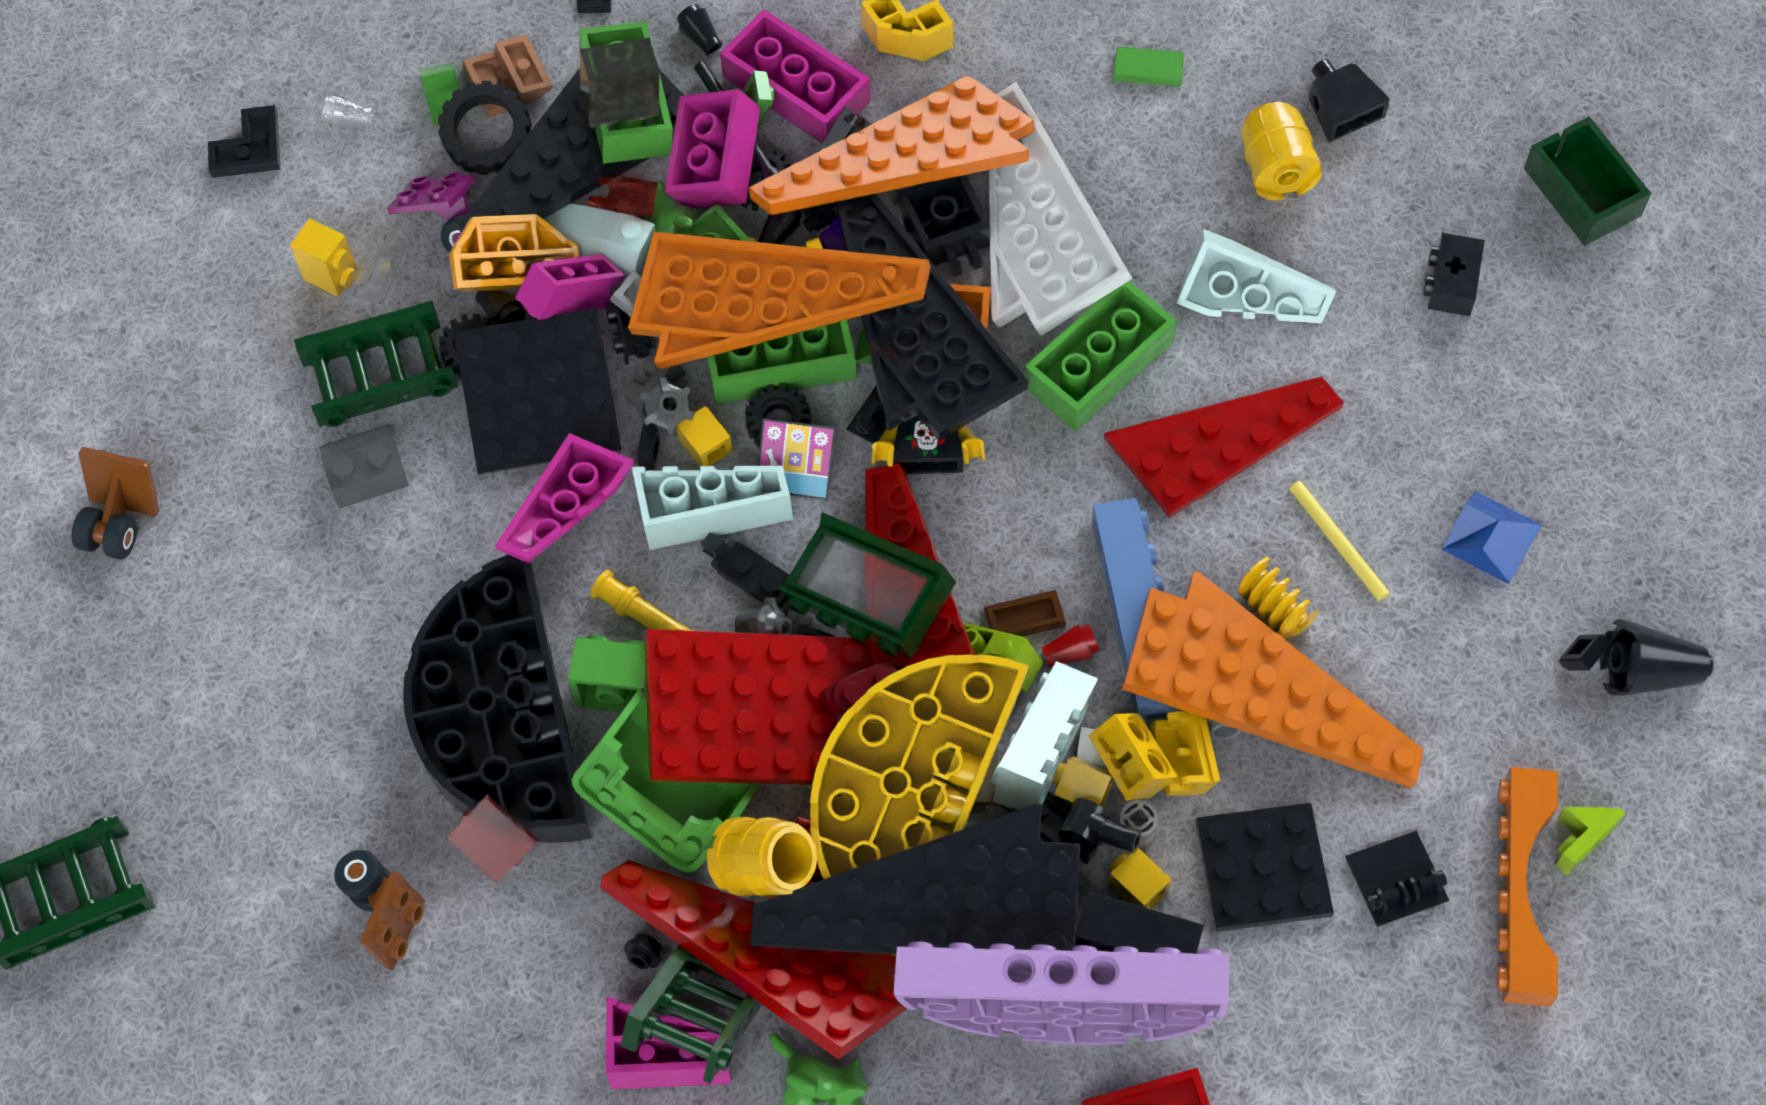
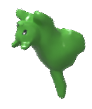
M657 181L655 186L642 191L644 206L638 207L636 212L640 219L655 224L656 232L676 234L681 229L691 228L693 221L699 217L692 207L682 205L667 195L662 181Z
M772 1033L770 1035V1041L774 1049L788 1060L785 1072L786 1088L782 1095L786 1105H816L818 1102H826L829 1105H863L857 1098L866 1094L868 1084L860 1069L859 1058H854L850 1065L845 1068L834 1067L816 1056L799 1053L778 1034Z

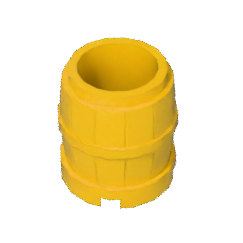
M1272 102L1255 108L1246 116L1241 128V139L1244 157L1251 168V179L1258 195L1266 200L1279 201L1285 200L1282 195L1284 193L1296 192L1299 197L1315 187L1322 177L1321 162L1313 148L1311 133L1305 125L1300 112L1288 103Z
M734 817L725 820L715 829L712 835L716 836L713 848H708L707 850L708 871L715 885L721 890H727L731 895L736 896L756 895L770 898L777 895L792 894L793 890L804 887L810 881L817 863L816 846L810 834L799 824L772 817L759 819Z

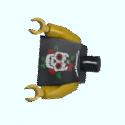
M916 415L890 431L886 428L879 441L872 445L871 464H875L878 460L887 461V465L891 467L893 464L900 463L905 469L906 474L963 473V459L964 464H969L970 458L978 457L982 461H986L984 442L977 439L967 425L938 441L920 417Z

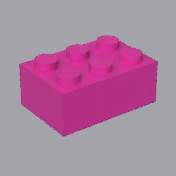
M739 89L680 96L665 193L680 204L688 205L693 209L713 207L717 203L720 206L746 204L760 107Z

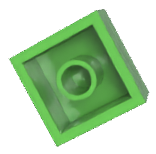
M591 635L587 638L576 637L568 675V682L576 707L621 713L639 688L646 693L644 643L637 640H627L625 643L612 642L598 635Z

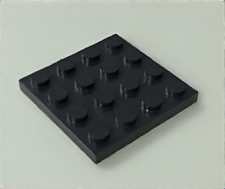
M597 308L552 315L547 319L538 320L534 318L453 332L478 475L550 463L569 433L613 452L622 450Z

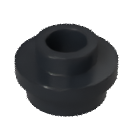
M636 934L624 946L628 961L639 969L656 968L662 960L661 952L663 948L661 944L649 935Z

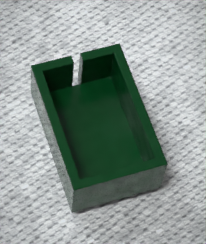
M1590 116L1563 129L1561 136L1557 132L1532 145L1524 166V170L1584 246L1641 217L1652 194Z

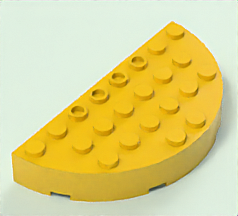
M979 654L947 655L927 659L887 676L872 686L866 694L848 709L832 731L821 753L811 790V838L816 846L817 863L823 879L965 828L1029 671V665L1007 658Z

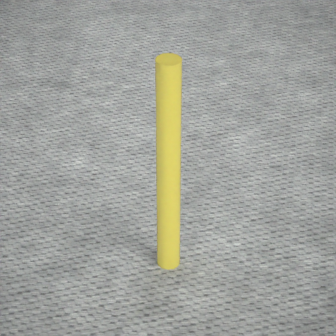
M1301 481L1294 483L1289 488L1290 492L1379 602L1390 594L1389 590Z

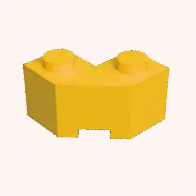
M865 0L861 2L862 28L878 51L926 61L953 48L954 23L938 0H933L908 13L899 0Z

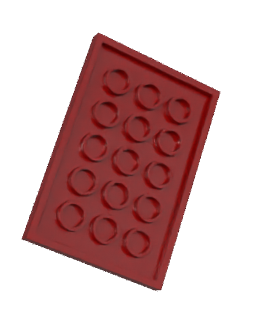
M647 629L644 633L649 781L813 785L821 753L835 728L819 694L839 680L870 667L868 639L865 643H862L851 637Z

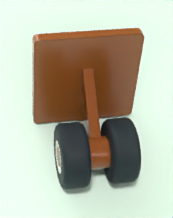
M82 447L78 454L88 499L91 502L104 504L105 509L103 512L101 509L84 507L79 511L72 527L71 538L73 546L79 550L93 552L102 544L103 551L108 557L125 559L131 553L137 536L136 521L133 517L124 515L125 511L129 510L154 517L159 513L150 463L138 458H130L103 450Z
M366 850L351 851L344 855L337 863L334 872L335 883L358 908L364 911H373L360 939V944L386 969L393 971L397 961L402 960L407 952V939L413 926L417 925L422 919L425 900L400 873L393 871L390 873L371 852Z

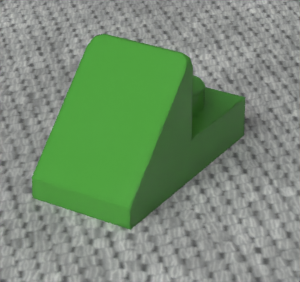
M453 62L420 70V77L433 126L439 125L438 117L439 114L443 113L442 106L446 100L450 101L453 97L452 93L459 88Z

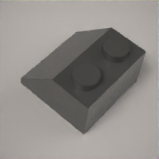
M389 424L319 447L328 482L339 509L409 486Z

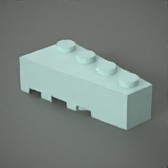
M663 466L662 471H646L645 467H632L649 551L705 539L709 533L720 536L793 520L790 494L783 466H734L733 470H716L715 466H700V470H678V466Z
M1057 661L1050 674L1043 673L1036 689L1038 695L1033 703H1028L1021 719L1022 724L1017 733L1012 735L1006 753L992 776L990 785L995 786L993 802L1017 810L1035 803L1043 804L1053 784L1056 770L1059 764L1064 762L1094 699L1098 678Z

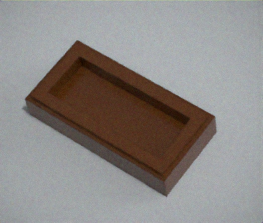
M1056 590L984 607L989 629L1024 637L1066 627V621Z

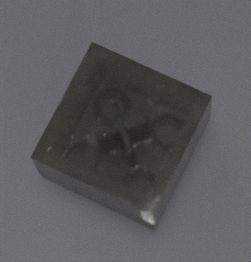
M650 38L580 49L581 97L590 127L607 126L618 122L636 119L643 120L659 116L660 70Z

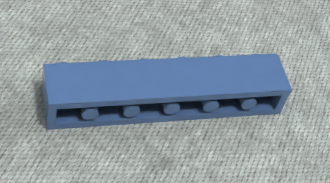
M1137 498L1093 504L1092 512L1093 528L1125 673L1147 593L1150 588L1164 592L1161 576L1155 577L1152 566L1157 564L1154 544H1147L1145 532H1149L1148 516L1146 510L1140 511ZM1130 693L1134 713H1139L1143 720L1167 716L1166 714L1169 712L1181 711L1166 704Z

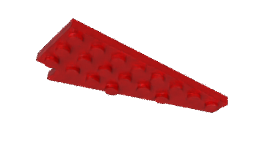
M627 860L602 875L600 884L602 890L838 1060L907 1009L894 996L895 978L893 975H895L896 956L751 946L753 905L757 904L756 902L631 860Z

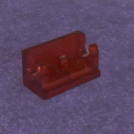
M621 176V179L610 177L595 179V182L600 185L606 184L609 187V193L606 197L589 196L588 206L618 213L653 217L658 182Z

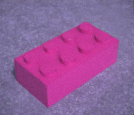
M765 9L720 52L723 78L744 90L753 71L767 72L769 86H772L774 90V101L772 106L768 108L822 144L845 106L859 115L871 102L869 77Z

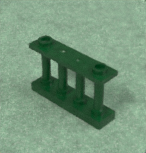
M433 300L294 339L296 351L303 367H314L323 402L311 405L319 427L324 425L336 427L342 425L346 419L429 395L441 397L448 394L451 389L458 387L452 366L441 368L432 333L434 330L441 329ZM414 336L418 338L427 373L406 378L397 343L399 340ZM380 346L384 349L392 383L372 388L362 353L366 349ZM346 356L349 358L358 392L337 398L328 363L331 359Z
M119 816L98 819L89 828L0 863V925L4 934L0 942V965L5 970L155 908L151 894L142 883L132 884L116 840L128 835L129 831ZM102 846L117 890L109 897L95 900L80 854ZM65 861L79 906L77 910L60 916L57 915L42 870ZM28 877L42 921L39 923V926L24 932L19 930L5 885Z
M678 945L628 1013L620 1046L636 1052L645 1038L651 1040L652 1037L667 1042L707 1059L703 1081L710 1084L719 1070L725 1072L729 1067L735 1045L762 1004L748 994L744 999L691 977L692 971L698 973L702 970L730 982ZM684 992H687L733 1011L735 1014L730 1021L675 999L676 994L682 995ZM671 1014L720 1036L715 1044H712L660 1022L661 1015L667 1017Z

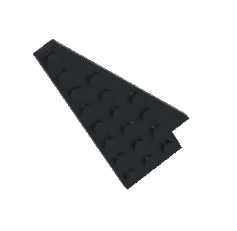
M580 66L459 223L460 233H462L472 217L537 214L542 219H545L649 159L644 158L603 164L582 66ZM659 69L673 128V142L679 98L685 95Z
M876 194L835 202L846 251L929 260ZM929 260L931 268L924 299L862 315L861 320L886 428L890 431L918 415L939 441L1028 389L1029 381Z
M1035 803L793 890L792 894L779 895L754 904L750 945L896 955L897 947H908V944L912 942H926L932 944L933 948H949V945L952 943H967L972 945L974 949H990V946L993 944H1008L1017 950H1031V947L1034 945H1050L1055 947L1056 950L1072 951V948L1075 946L1080 844L1040 842L1042 804Z

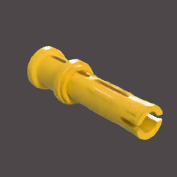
M609 569L599 575L591 588L590 597L592 599H601L613 607L615 614L618 616H630L648 629L694 631L643 599L637 587H628L614 578V572Z

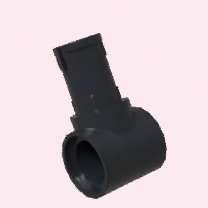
M1077 798L1072 803L1059 832V837L1065 843L1080 844V850H1089L1092 844L1101 846L1104 843L1135 853L1140 844L1141 830L1110 821V817L1106 815L1105 810L1099 804L1089 799Z

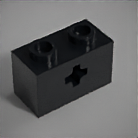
M1442 232L1439 245L1431 246L1428 266L1434 267L1433 276L1427 275L1423 291V296L1429 297L1428 309L1464 316L1471 315L1476 301L1485 240Z

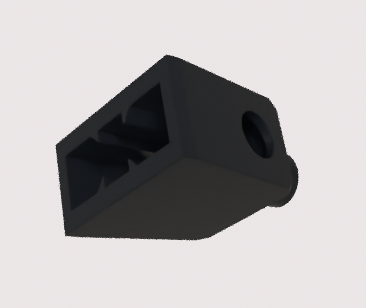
M1324 59L1313 66L1312 73L1316 79L1311 85L1309 101L1329 142L1386 117L1390 101L1389 97L1356 64L1351 63L1336 70L1328 59Z

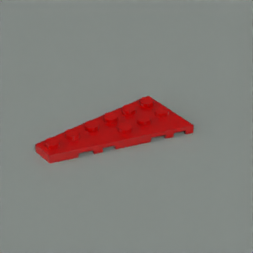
M1321 376L1104 433V439L1167 517L1170 518L1343 408L1344 402Z
M900 463L893 464L892 467L887 465L865 469V531L940 563L905 469ZM865 553L866 615L899 629L927 579L920 578L911 572ZM952 592L948 595L911 659L899 653L896 657L890 656L881 651L876 646L877 643L868 639L870 667L878 663H888L899 671L927 659L947 655H975Z

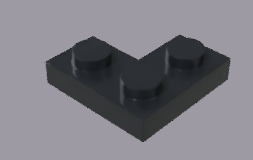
M275 105L241 109L242 138L208 142V165L212 178L281 170L278 112Z

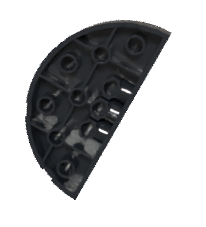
M507 554L481 567L482 570L474 574L465 582L463 580L459 581L441 598L420 627L412 644V655L404 676L403 703L409 734L419 758L434 785L454 807L474 822L494 832L531 842L561 843L591 839L583 798L575 791L572 785V777L577 769L532 562L527 563Z

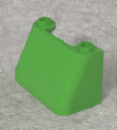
M640 688L572 777V785L583 799L672 867L686 873L696 871L707 860L708 848H713L716 836H712L715 829L727 819L740 817L760 784L649 781L646 693Z

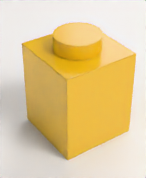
M707 406L698 411H691L695 414L693 420L685 419L676 426L678 440L699 467L712 466L733 452L731 436Z
M1074 756L1068 759L1067 764L1064 762L1059 764L1052 783L1058 785L1054 794L1070 802L1077 798L1089 799L1103 808L1114 779L1108 770Z
M1139 848L1129 856L1126 853L1121 854L1109 868L1111 873L1108 885L1127 903L1151 909L1170 889L1172 879Z

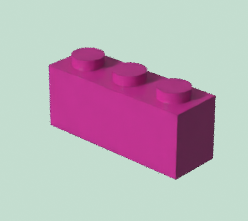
M603 254L533 263L515 298L526 307V311L538 320L550 318L552 315L593 308L603 310L606 309L605 303H611L610 288H614V292H616L626 275Z

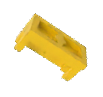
M1186 711L1169 712L1166 714L1168 720H1158L1150 724L1154 739L1177 775L1175 780L1164 787L1165 795L1196 796L1205 794L1221 781L1207 720L1204 717Z

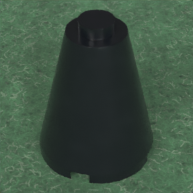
M1615 620L1612 623L1617 625L1614 631L1607 630L1605 633V637L1611 645L1603 653L1599 661L1600 670L1608 668L1610 683H1603L1610 695L1625 696L1704 683L1707 677L1712 674L1713 658L1704 646L1629 620Z

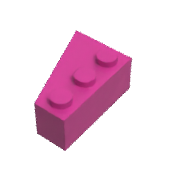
M607 996L606 1075L611 1090L731 1084V1062L725 1072L719 1070L709 1084L703 1081L708 1060L667 1042L652 1037L651 1040L645 1038L636 1052L621 1047L627 1015L634 1006L620 1003L619 999ZM662 1015L660 1017V1022L712 1044H715L720 1036L680 1018Z

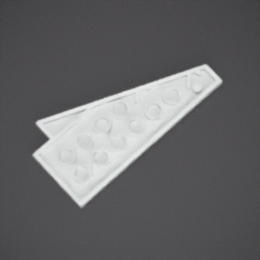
M1015 82L996 95L1034 120V132L1017 140L1029 149V160L1027 162L989 170L991 314L993 322L1000 329L1026 312L1035 329L1042 336L1133 278L1023 91Z

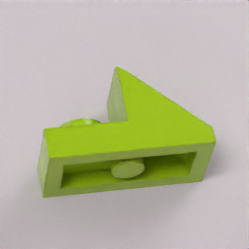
M1564 807L1557 819L1572 831L1573 834L1558 848L1557 851L1562 855L1555 866L1568 876L1619 825L1626 813L1621 808Z

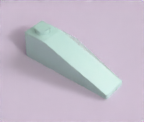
M572 203L543 219L557 229L567 240L570 239L578 245L579 257L597 254L605 255L626 275L622 283L633 270L642 276L653 232H656L655 224L623 212Z
M1203 229L1189 259L1176 304L1209 317H1221L1222 311L1243 312V319H1255V313L1275 314L1279 321L1322 323L1336 294V290L1242 244Z

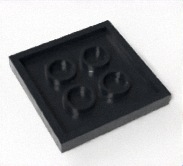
M1311 803L1196 818V827L1216 932L1333 916L1334 911Z

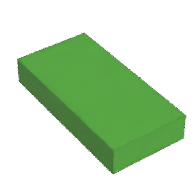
M1117 46L1113 81L1181 87L1184 52Z

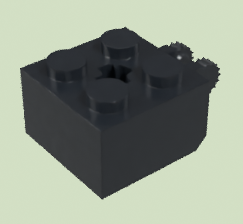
M966 175L923 183L898 192V205L904 218L903 225L907 233L911 232L913 234L916 244L934 266L946 262L952 276L962 275V266L957 258L966 255L969 264L974 270L982 268L983 265L978 250L990 246V225Z

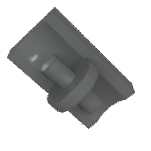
M652 353L643 366L645 375L650 377L647 383L643 384L635 379L630 380L623 390L626 401L637 408L639 416L643 419L646 418L645 403L639 399L641 392L649 393L659 385V378L666 377L668 384L680 389H684L687 385V381L683 379L685 372L680 365L664 369L657 368L654 363L656 354ZM663 400V407L668 410L671 404H667V401Z

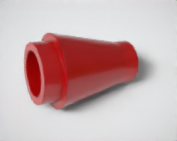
M1077 624L1049 644L1041 647L1049 668L1053 667L1056 661L1065 664L1093 659L1092 654L1100 652L1089 624L1081 627Z

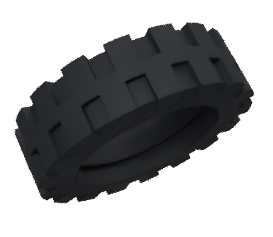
M487 80L482 81V84L476 85L475 82L466 84L467 88L461 91L459 88L455 90L450 101L446 100L442 106L443 113L439 114L438 124L440 126L438 134L447 155L450 156L455 165L463 167L465 171L473 173V171L478 172L479 175H489V172L497 174L529 134L532 122L526 105L514 90H508L507 86L502 83L495 85ZM485 104L503 107L510 113L514 128L511 137L502 147L492 152L478 153L468 150L461 144L458 139L457 129L460 120L469 110L478 105Z

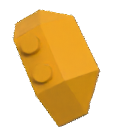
M537 214L472 217L449 253L453 286L455 290L466 292L520 289L533 263L579 257L578 245L570 239L567 240L557 229Z

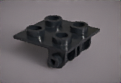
M1417 830L1345 856L1377 927L1449 901L1443 887L1447 885L1446 876L1442 870L1436 872Z

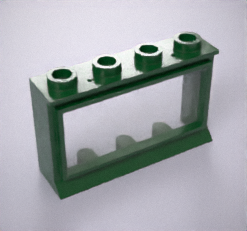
M822 512L818 529L783 587L779 586L778 589L788 600L786 605L796 613L805 615L807 612L816 615V619L820 623L831 629H835L838 625L847 629L846 633L859 642L865 643L869 639L877 643L876 646L890 656L896 657L899 653L911 659L956 582L943 564Z

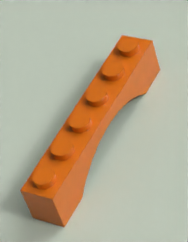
M1511 767L1505 780H1499L1497 792L1498 802L1504 803V816H1499L1497 824L1498 839H1504V853L1499 852L1497 858V875L1504 876V890H1498L1496 901L1497 913L1503 914V928L1499 927L1496 935V950L1503 952V966H1498L1496 970V989L1503 990V1002L1551 1007L1558 997V957L1545 942L1534 921L1528 901L1526 876L1528 858L1534 840L1542 828L1551 820L1558 808V771Z

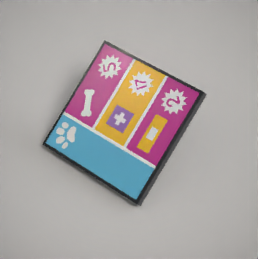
M763 418L758 466H783L790 495L827 500L836 427Z

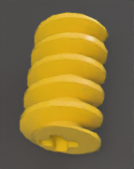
M1267 556L1257 562L1245 574L1238 587V594L1243 598L1249 597L1248 604L1252 608L1259 607L1258 615L1262 619L1269 618L1268 626L1273 630L1279 629L1278 634L1285 640H1288L1307 629L1319 615V610L1307 614L1306 611L1311 601L1306 599L1300 603L1296 602L1301 591L1298 588L1289 593L1286 591L1291 582L1288 577L1279 582L1276 581L1281 570L1276 567L1267 571L1266 568L1271 561Z

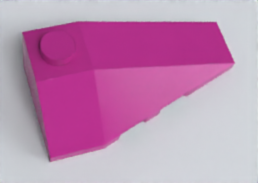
M569 433L496 543V549L527 563L531 562L616 493L633 467L634 460Z

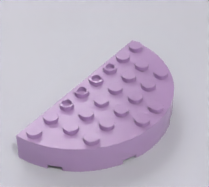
M912 942L908 944V947H897L894 996L909 1010H917V1006L924 1009L923 1017L959 1030L999 1038L1001 1030L1015 1032V1034L1022 1036V1041L1115 1045L1125 1044L1127 1036L1144 1034L1143 1040L1150 1042L1200 1031L1212 1025L1213 1016L1220 1019L1225 1016L1229 1006L1230 954H1222V951L1212 948L1199 949L1197 954L1180 953V950L1170 947L1158 948L1155 950V953L1138 952V949L1127 946L1116 947L1113 952L1097 951L1095 947L1084 945L1075 946L1072 948V951L1056 950L1055 947L1050 945H1034L1031 947V950H1017L1008 944H993L990 946V949H974L972 945L967 943H952L949 945V948H933L932 944L926 942Z

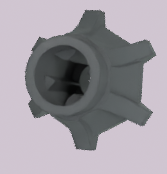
M666 377L659 378V385L649 393L641 392L639 399L645 403L646 418L642 422L645 426L652 423L664 428L667 435L675 434L674 427L685 419L692 421L695 415L689 411L687 395L691 390L688 386L680 389L668 384ZM663 400H666L667 404H671V411L663 407Z
M767 597L757 607L742 609L738 612L735 619V632L791 635L792 622L789 618H786L788 615L787 607L779 608L774 597Z

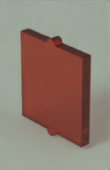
M487 795L470 813H463L461 816L462 821L445 838L446 841L496 883L513 866L520 865L522 857L538 840L531 832L524 829L514 818L512 820L509 814Z

